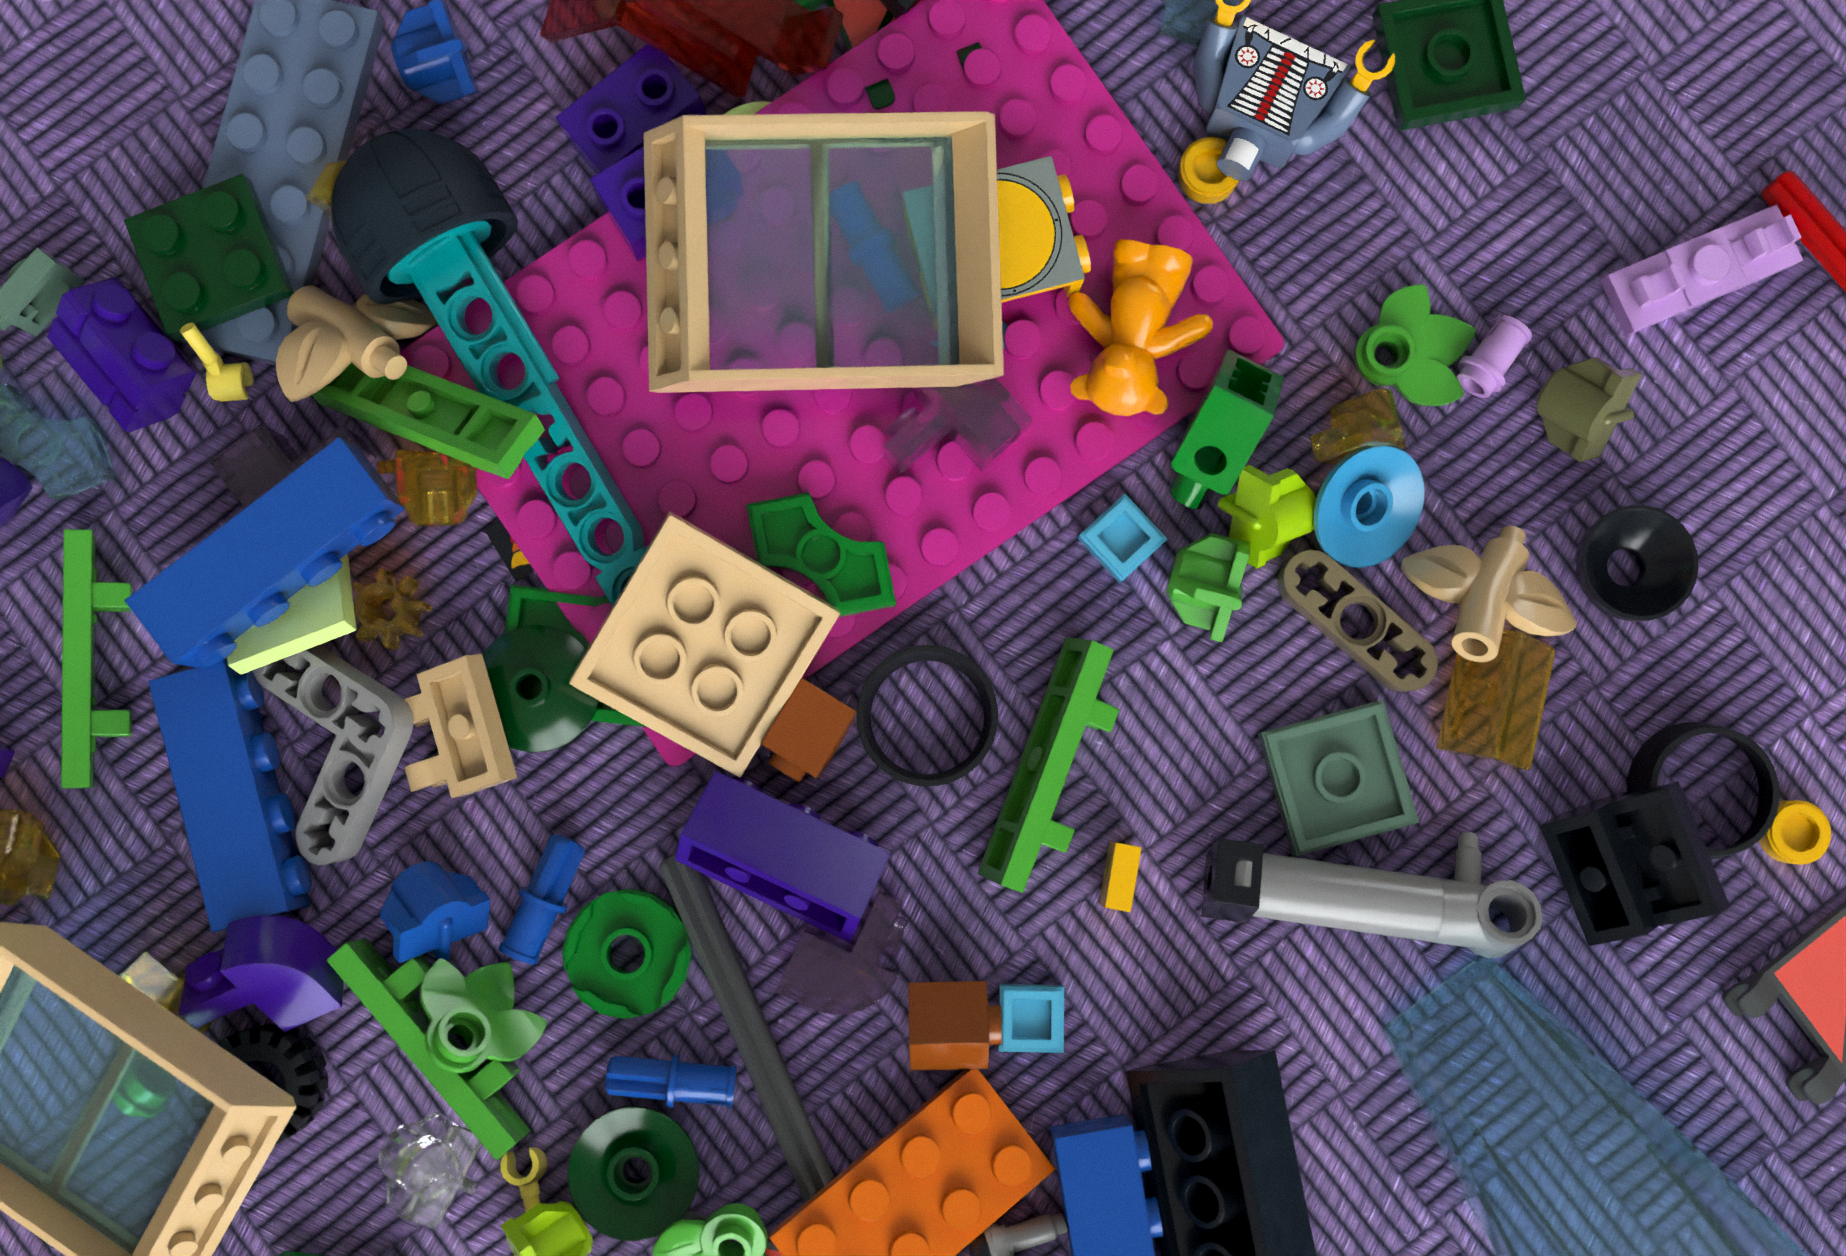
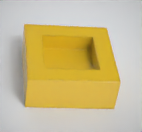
M1109 841L1099 904L1104 908L1131 912L1142 847Z

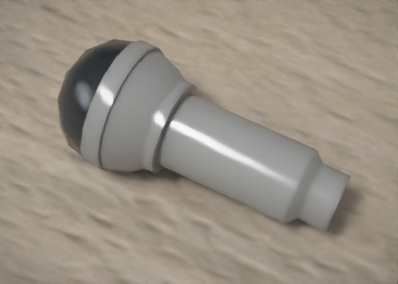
M1059 1213L1053 1216L1045 1214L1008 1227L992 1224L969 1244L970 1256H1014V1253L1056 1240L1058 1235L1068 1232L1063 1214Z

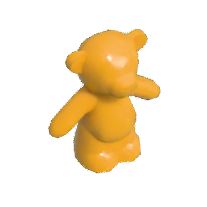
M1119 239L1115 242L1113 250L1111 317L1105 315L1088 295L1084 293H1073L1068 300L1072 314L1090 335L1104 347L1092 362L1089 373L1078 376L1072 381L1070 385L1071 394L1079 400H1091L1102 411L1113 415L1132 416L1143 411L1154 415L1162 414L1168 408V398L1158 388V370L1154 359L1175 353L1205 338L1213 329V320L1207 314H1195L1172 326H1166L1172 309L1190 275L1193 258L1190 254L1174 247L1149 245L1135 240Z

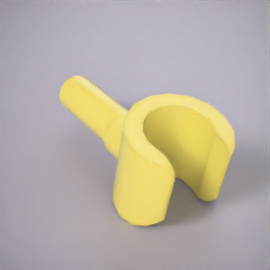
M192 322L185 324L180 329V332L202 360V365L207 370L206 384L210 397L213 400L222 402L248 400L249 396L245 387L252 386L254 382L249 364L246 362L224 364L220 355L215 353L196 325Z
M537 1147L529 1148L532 1169L526 1177L518 1173L513 1151H508L503 1155L500 1165L504 1179L510 1184L519 1185L525 1212L540 1203L538 1180L547 1169L545 1153Z

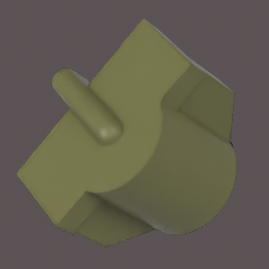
M1592 357L1554 371L1542 385L1536 400L1537 411L1542 417L1549 443L1570 454V457L1579 462L1600 457L1617 423L1633 419L1634 411L1626 405L1643 373L1633 368L1619 370L1597 357Z

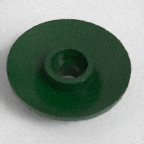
M529 625L515 628L494 640L482 654L510 748L526 752H545L560 748L577 738L589 725L596 712L599 700L569 684L572 673L587 649L580 641L567 632L544 625ZM535 675L541 681V692L536 698L528 700L521 693V683L526 677Z
M643 1106L617 1108L594 1120L577 1139L568 1163L569 1191L579 1214L598 1232L622 1241H641L656 1237L666 1227L681 1220L694 1200L699 1183L698 1156L688 1133L669 1115ZM633 1157L643 1159L649 1168L648 1176L643 1179L631 1177L627 1172V1161Z

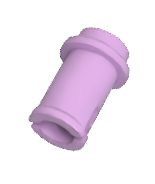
M1503 315V317L1497 316L1493 326L1472 356L1463 357L1458 364L1460 373L1457 375V379L1462 388L1480 398H1488L1492 392L1501 391L1506 383L1503 377L1523 347L1532 338L1529 328L1514 317Z

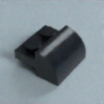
M1678 781L1632 793L1631 790L1617 793L1564 812L1540 825L1588 946L1644 936L1658 926L1718 915L1730 906Z

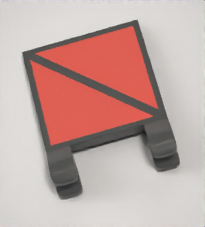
M1846 901L1761 970L1731 986L1722 996L1725 1005L1733 1015L1742 1016L1745 1014L1749 1018L1761 1017L1774 1005L1778 998L1822 1055L1796 1069L1786 1078V1085L1797 1100L1805 1101L1809 1099L1814 1104H1824L1838 1092L1846 1078Z

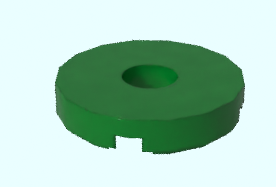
M634 888L604 893L582 907L567 929L562 951L565 970L567 969L568 978L573 984L571 987L578 998L600 1014L622 1019L652 1013L672 1000L688 978L693 956L692 943L677 908L656 893ZM621 935L634 936L643 944L645 958L637 970H622L612 960V944Z

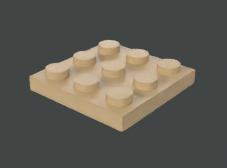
M669 511L572 673L569 684L732 774L741 777L841 613L835 606Z

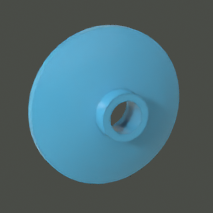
M1372 444L1351 452L1333 467L1317 495L1313 519L1315 535L1321 548L1327 555L1345 566L1363 568L1385 561L1407 542L1420 519L1425 496L1422 473L1415 460L1409 454L1394 446Z

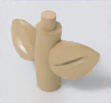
M311 285L301 287L292 294L287 304V316L298 328L289 333L278 348L276 358L278 382L284 395L290 402L307 398L324 388L351 362L369 377L379 378L386 376L391 380L398 379L405 373L407 361L399 355L400 350L396 340L423 335L431 331L438 323L430 309L414 299L396 301L391 304H379L373 302L367 294H364L351 306L327 294L318 287Z
M1516 526L1503 527L1498 538H1493L1486 543L1480 558L1473 550L1465 546L1446 545L1427 549L1402 559L1401 570L1424 593L1447 603L1460 604L1456 628L1452 638V647L1465 659L1475 662L1493 660L1499 651L1505 619L1515 628L1528 634L1542 636L1564 635L1573 631L1577 626V621L1558 588L1539 572L1524 571L1529 560V552L1523 545L1526 534Z

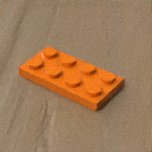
M964 1069L769 1232L768 1236L783 1256H956L1051 1174L1055 1168L978 1069Z

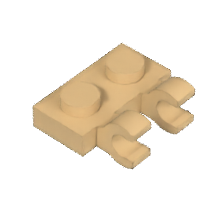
M465 655L416 674L422 693L404 700L411 709L413 724L416 727L431 724L439 755L404 767L411 792L429 786L434 788L447 784L451 798H455L517 778L483 655Z

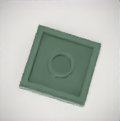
M1378 700L1257 733L1292 856H1300L1419 823L1384 700Z

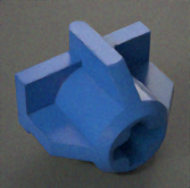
M433 0L428 5L406 11L391 44L394 61L406 87L440 105L479 93L466 52L468 44L461 39L446 0Z
M419 862L407 867L396 877L380 912L382 921L394 937L393 956L398 963L432 951L437 960L441 958L448 961L451 943L488 929L490 898L485 891L480 890L471 876L444 871L436 862Z

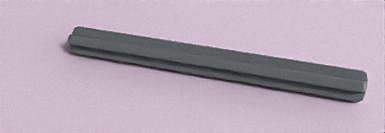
M675 854L660 863V871L804 1202H806L835 1177L701 872L675 861Z

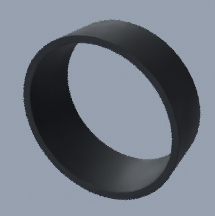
M937 645L908 647L884 659L865 681L857 705L859 736L870 758L891 777L917 786L948 784L971 772L980 764L990 750L998 725L996 696L984 672L965 655L953 649ZM919 661L941 662L962 672L978 691L984 711L983 730L972 753L952 769L934 774L911 772L893 763L878 746L871 726L872 704L881 684L897 669Z
M1701 722L1675 724L1657 732L1641 746L1629 769L1627 791L1631 790L1632 793L1657 787L1658 776L1663 762L1669 753L1681 742L1700 734L1719 733L1739 746L1752 763L1759 785V803L1752 824L1738 841L1722 850L1707 849L1710 859L1713 860L1739 853L1753 846L1771 827L1779 806V782L1771 760L1756 742L1735 730Z

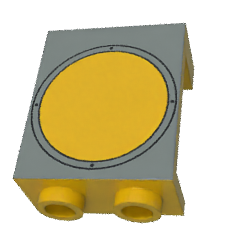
M1052 156L997 169L1001 303L1064 287L1066 297L1080 292L1085 279L1084 274L1091 272V263L1083 235L1073 236L1067 213L1074 212V198L1067 175L1057 176ZM933 186L902 193V215L933 331H937Z

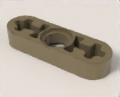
M1306 550L1296 554L1283 564L1278 574V588L1283 599L1384 687L1395 692H1409L1421 689L1432 681L1437 672L1438 658L1431 643L1329 555L1317 550ZM1312 566L1317 567L1321 571L1317 579L1320 587L1331 595L1337 592L1341 586L1346 590L1347 595L1336 600L1330 606L1325 616L1319 611V607L1328 602L1323 595L1316 590H1311L1303 595L1296 588L1301 580L1300 576L1295 572L1297 567L1304 571ZM1349 604H1360L1366 607L1372 614L1373 629L1365 639H1353L1346 635L1341 627V613ZM1388 628H1390L1395 633V636L1386 640L1385 643L1398 653L1412 649L1417 655L1412 664L1418 670L1416 676L1409 673L1397 677L1393 672L1398 664L1396 658L1385 649L1376 651L1374 657H1372L1367 652V649L1379 643L1386 635Z

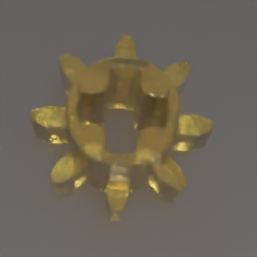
M378 569L376 583L365 585L355 581L352 585L355 591L359 593L354 606L355 618L363 625L358 630L356 638L369 643L381 632V642L384 648L398 650L400 644L399 636L408 633L422 637L423 632L417 624L421 613L432 610L430 604L418 601L412 595L418 589L420 582L407 576L395 587L393 573L385 569ZM386 598L392 600L390 606L396 612L395 617L391 621L384 619L386 613L380 607Z

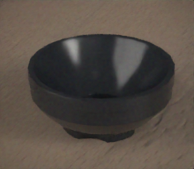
M1646 505L1625 506L1610 511L1599 518L1585 532L1578 546L1575 560L1577 578L1581 589L1589 601L1600 611L1613 618L1633 622L1654 620L1666 616L1679 608L1690 596L1696 583L1699 569L1695 544L1684 525L1671 514L1659 508ZM1616 550L1628 551L1638 561L1639 576L1631 586L1619 585L1609 576L1607 570L1608 559Z

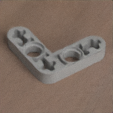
M317 645L283 658L284 661L282 659L252 670L256 681L262 687L336 735L296 829V843L301 855L308 862L315 865H328L351 859L362 847L411 737L414 724L411 709L401 696L321 645ZM287 664L295 669H306L304 673L285 672ZM329 675H333L341 686L340 702L334 709H331L325 703L322 696L323 683ZM358 711L366 713L381 711L378 721L385 726L384 734H378L380 724L367 714L356 715ZM351 762H355L364 774L363 790L358 796L353 795L345 784L346 768ZM348 810L349 813L343 814V811ZM331 823L329 832H327L325 826ZM331 838L335 840L333 846H329Z

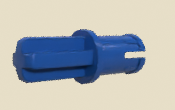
M557 834L549 838L528 887L522 886L518 891L522 900L503 942L499 945V951L527 964L534 965L538 963L539 955L558 913H565L568 908L567 904L563 901L585 854V847L569 837Z
M675 1054L672 1056V1061L614 1056L610 1058L607 1065L605 1089L606 1093L614 1096L667 1100V1108H673L674 1102L718 1105L732 1108L737 1065L722 1066L680 1062V1055Z

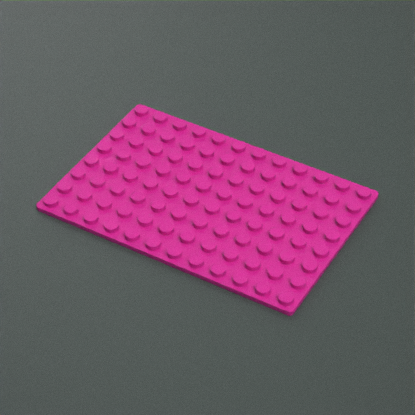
M923 0L755 114L983 111L995 114L997 169L1052 156L1057 176L1067 175L1074 198V212L1067 213L1073 236L1083 235L1091 263V272L1084 274L1085 279L1080 292L1088 295L1099 309L1109 317H1111V300L1113 296V250L1117 240L1126 239L1149 245H1166L1181 249L1190 254L1193 258L1191 272L1180 297L1172 309L1166 326H1172L1195 314H1207L1213 320V329L1205 338L1175 353L1154 359L1158 370V388L1168 398V408L1164 413L1154 415L1143 411L1132 416L1113 415L1102 411L1091 400H1079L1071 394L1070 385L1072 381L1078 376L1089 373L1092 362L1104 347L1090 335L1072 314L1068 305L1069 297H1066L1064 287L1001 303L1002 321L1008 325L1004 334V376L956 387L658 393L649 391L646 256L639 261L636 260L607 213L503 282L560 377L556 381L557 386L641 525L644 547L649 546L668 512L671 511L757 561L746 504L806 492L810 493L821 519L838 534L859 542H884L896 607L837 618L801 677L805 680L1193 413L1227 349L1262 365L1277 355L1283 348L1284 340L1282 335L1044 0ZM979 42L982 48L972 51L966 57L963 70L956 51ZM888 78L895 94V102L885 108L875 109L871 105L865 87ZM811 149L725 151L741 176L744 197L737 201L739 204L738 208L730 216L716 224L707 225L710 370L817 368ZM828 149L829 195L845 185L859 182L862 187L861 191L883 230L889 229L895 236L897 243L893 248L915 287L921 293L918 298L892 313L885 314L882 309L883 306L860 266L853 267L847 257L851 249L830 213L834 367L938 365V349L930 343H938L937 331H933L902 215V193L933 186L932 149ZM479 298L467 306L465 322L472 333L479 335L485 332L491 324L492 311L490 305L484 299ZM439 325L400 351L399 355L406 359L408 366L478 392ZM514 353L505 355L497 367L499 381L505 388L509 390L517 388L525 376L523 361ZM537 413L536 416L545 428L540 437H548L558 451V454L547 457L548 462L550 463L558 455L572 452V445L557 447L552 440L548 428L555 423L553 416L539 415ZM524 457L509 479L493 473H487L460 461L549 592L602 597L605 595L595 578L602 571L585 561ZM579 463L569 465L562 476L563 488L570 497L576 500L582 499L591 487L589 472ZM605 518L596 527L595 541L603 552L613 555L621 549L624 542V533L621 526L615 520ZM769 568L827 602L822 591L808 578L787 569ZM556 602L575 631L582 634L589 645L612 608V605L608 603L594 607ZM642 727L667 764L680 766L697 755L648 727Z

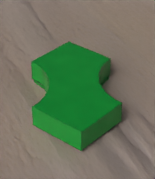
M809 492L746 504L757 562L767 568L787 569L808 578L822 591L827 602L838 608L841 613L838 618L896 607L884 542H859L838 534L818 515Z

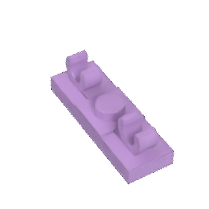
M1776 204L1613 272L1600 280L1625 336H1628L1795 266L1803 261L1795 243L1802 237L1792 216L1788 215L1783 218Z

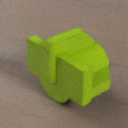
M1247 465L1239 476L1237 492L1222 497L1218 502V508L1232 516L1229 538L1250 542V555L1247 563L1258 569L1265 566L1266 561L1281 556L1293 539L1314 530V508L1317 498L1300 476L1289 468L1267 475L1252 465Z
M559 1201L556 1204L539 1203L515 1220L510 1218L500 1225L514 1256H587L593 1246V1238L587 1226L570 1202Z

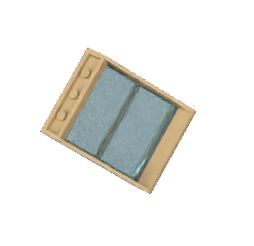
M983 111L683 115L643 133L649 391L672 393L956 387L1004 376L995 114Z
M0 922V1210L65 1256H212L297 1106L293 1096L49 927Z

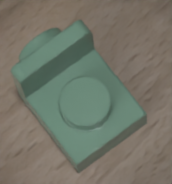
M37 247L28 258L19 261L13 266L7 276V281L0 288V329L7 331L13 324L37 337L55 317L62 295L70 289L81 287L86 281L70 267Z

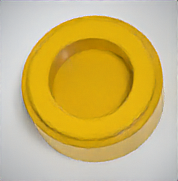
M1205 137L1196 140L1185 150L1178 166L1177 175L1181 189L1192 200L1203 204H1214L1223 201L1234 191L1239 180L1226 176L1217 167V161L1227 141L1217 137Z
M1801 800L1779 801L1775 819L1767 833L1759 840V843L1765 853L1778 862L1799 865L1809 864L1819 859L1828 849L1831 840V828L1826 815L1814 804Z

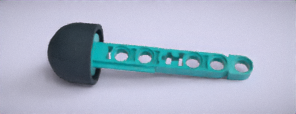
M422 129L389 131L368 140L348 158L336 178L332 191L331 221L337 243L368 297L373 302L391 304L396 301H407L423 297L479 393L535 414L553 416L555 423L548 428L552 440L557 447L572 445L573 451L558 455L549 463L547 457L558 454V451L548 437H539L523 457L585 561L602 571L595 578L613 606L648 546L644 547L641 525L557 386L556 381L560 377L489 260L506 245L515 233L518 226L516 215L483 162L460 143ZM482 298L490 305L492 321L485 332L476 335L466 325L465 311L473 300ZM509 353L518 355L525 366V376L522 383L512 390L505 388L497 375V367L500 360ZM573 463L583 465L591 478V487L588 493L579 500L570 497L562 485L564 471ZM605 518L615 520L621 526L624 533L622 547L613 555L603 552L595 541L596 527Z

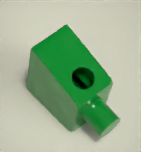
M1227 349L1185 428L1172 458L1170 467L1178 474L1169 489V493L1176 501L1189 508L1201 509L1212 490L1223 495L1229 494L1275 415L1284 376Z

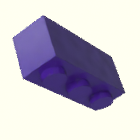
M715 770L680 834L675 861L850 943L891 853L880 848L875 840L864 833L843 831L822 821L816 812L804 805L796 803L786 804L763 793L761 788L749 779L738 776L728 777Z

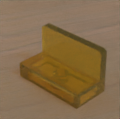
M1503 630L1499 651L1493 660L1475 662L1465 659L1457 653L1437 749L1453 754L1495 760L1516 769L1530 770L1555 657V649L1523 632Z

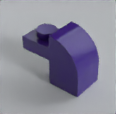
M260 915L232 921L227 924L223 949L206 953L187 965L179 1015L196 1029L254 1003L284 1032L289 1031L342 1007L344 981L326 961L337 949L316 929L295 919L282 916Z

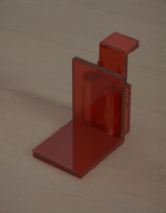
M551 0L540 36L550 42H555L619 26L739 98L745 95L757 56L766 58L792 76L825 70L829 64L844 14L835 7L809 12L793 0Z

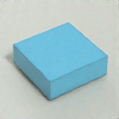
M1125 493L1077 538L1119 584L1167 541L1166 536Z
M999 984L1002 1043L998 1045L999 1052L1064 1053V986Z

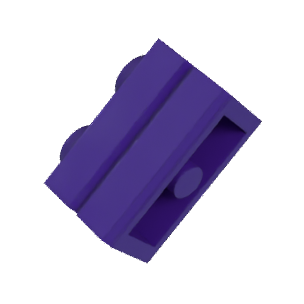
M113 277L73 288L64 293L56 311L58 317L53 319L47 338L99 401L109 407V413L123 430L130 433L172 418V416L177 414L186 397L184 393L189 390L197 372L122 282Z

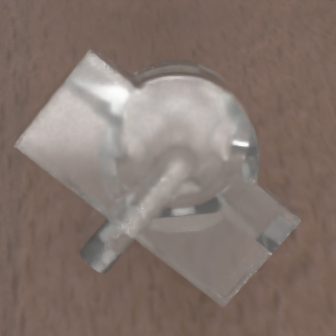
M437 1112L430 1114L417 1123H409L398 1127L385 1139L379 1153L380 1169L387 1176L386 1204L396 1211L400 1218L437 1230L457 1190L469 1194L476 1192L478 1183L466 1173L482 1143L470 1129L459 1126L445 1115Z

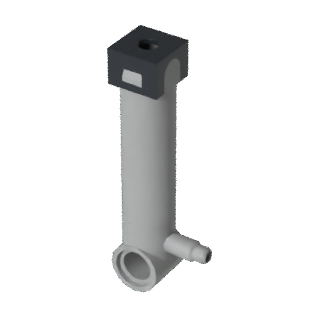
M1462 832L1458 836V849L1455 851L1454 880L1263 853L1264 844L1222 838L1216 840L1206 855L1201 917L1246 923L1251 917L1466 947L1475 954L1486 958H1500L1531 940L1540 930L1543 918L1538 899L1523 884L1512 880L1496 881L1490 885L1481 884L1482 853L1479 850V836L1473 832ZM1489 907L1499 909L1505 914L1509 922V933L1501 931L1493 925L1489 918Z

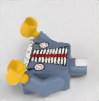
M1214 0L1218 9L1215 17L1207 19L1194 59L1193 70L1198 104L1204 111L1209 113L1205 131L1211 137L1227 141L1217 161L1218 169L1226 176L1235 180L1248 181L1252 177L1259 160L1274 167H1284L1293 154L1309 156L1345 134L1371 96L1368 87L1373 80L1382 79L1393 70L1395 53L1391 55L1386 67L1382 71L1377 73L1369 72L1363 62L1365 54L1376 41L1370 40L1364 43L1356 54V73L1352 78L1346 77L1351 66L1248 17L1242 16L1238 26L1233 23L1236 13L1243 11L1251 0H1242L1234 6H1228L1222 0Z

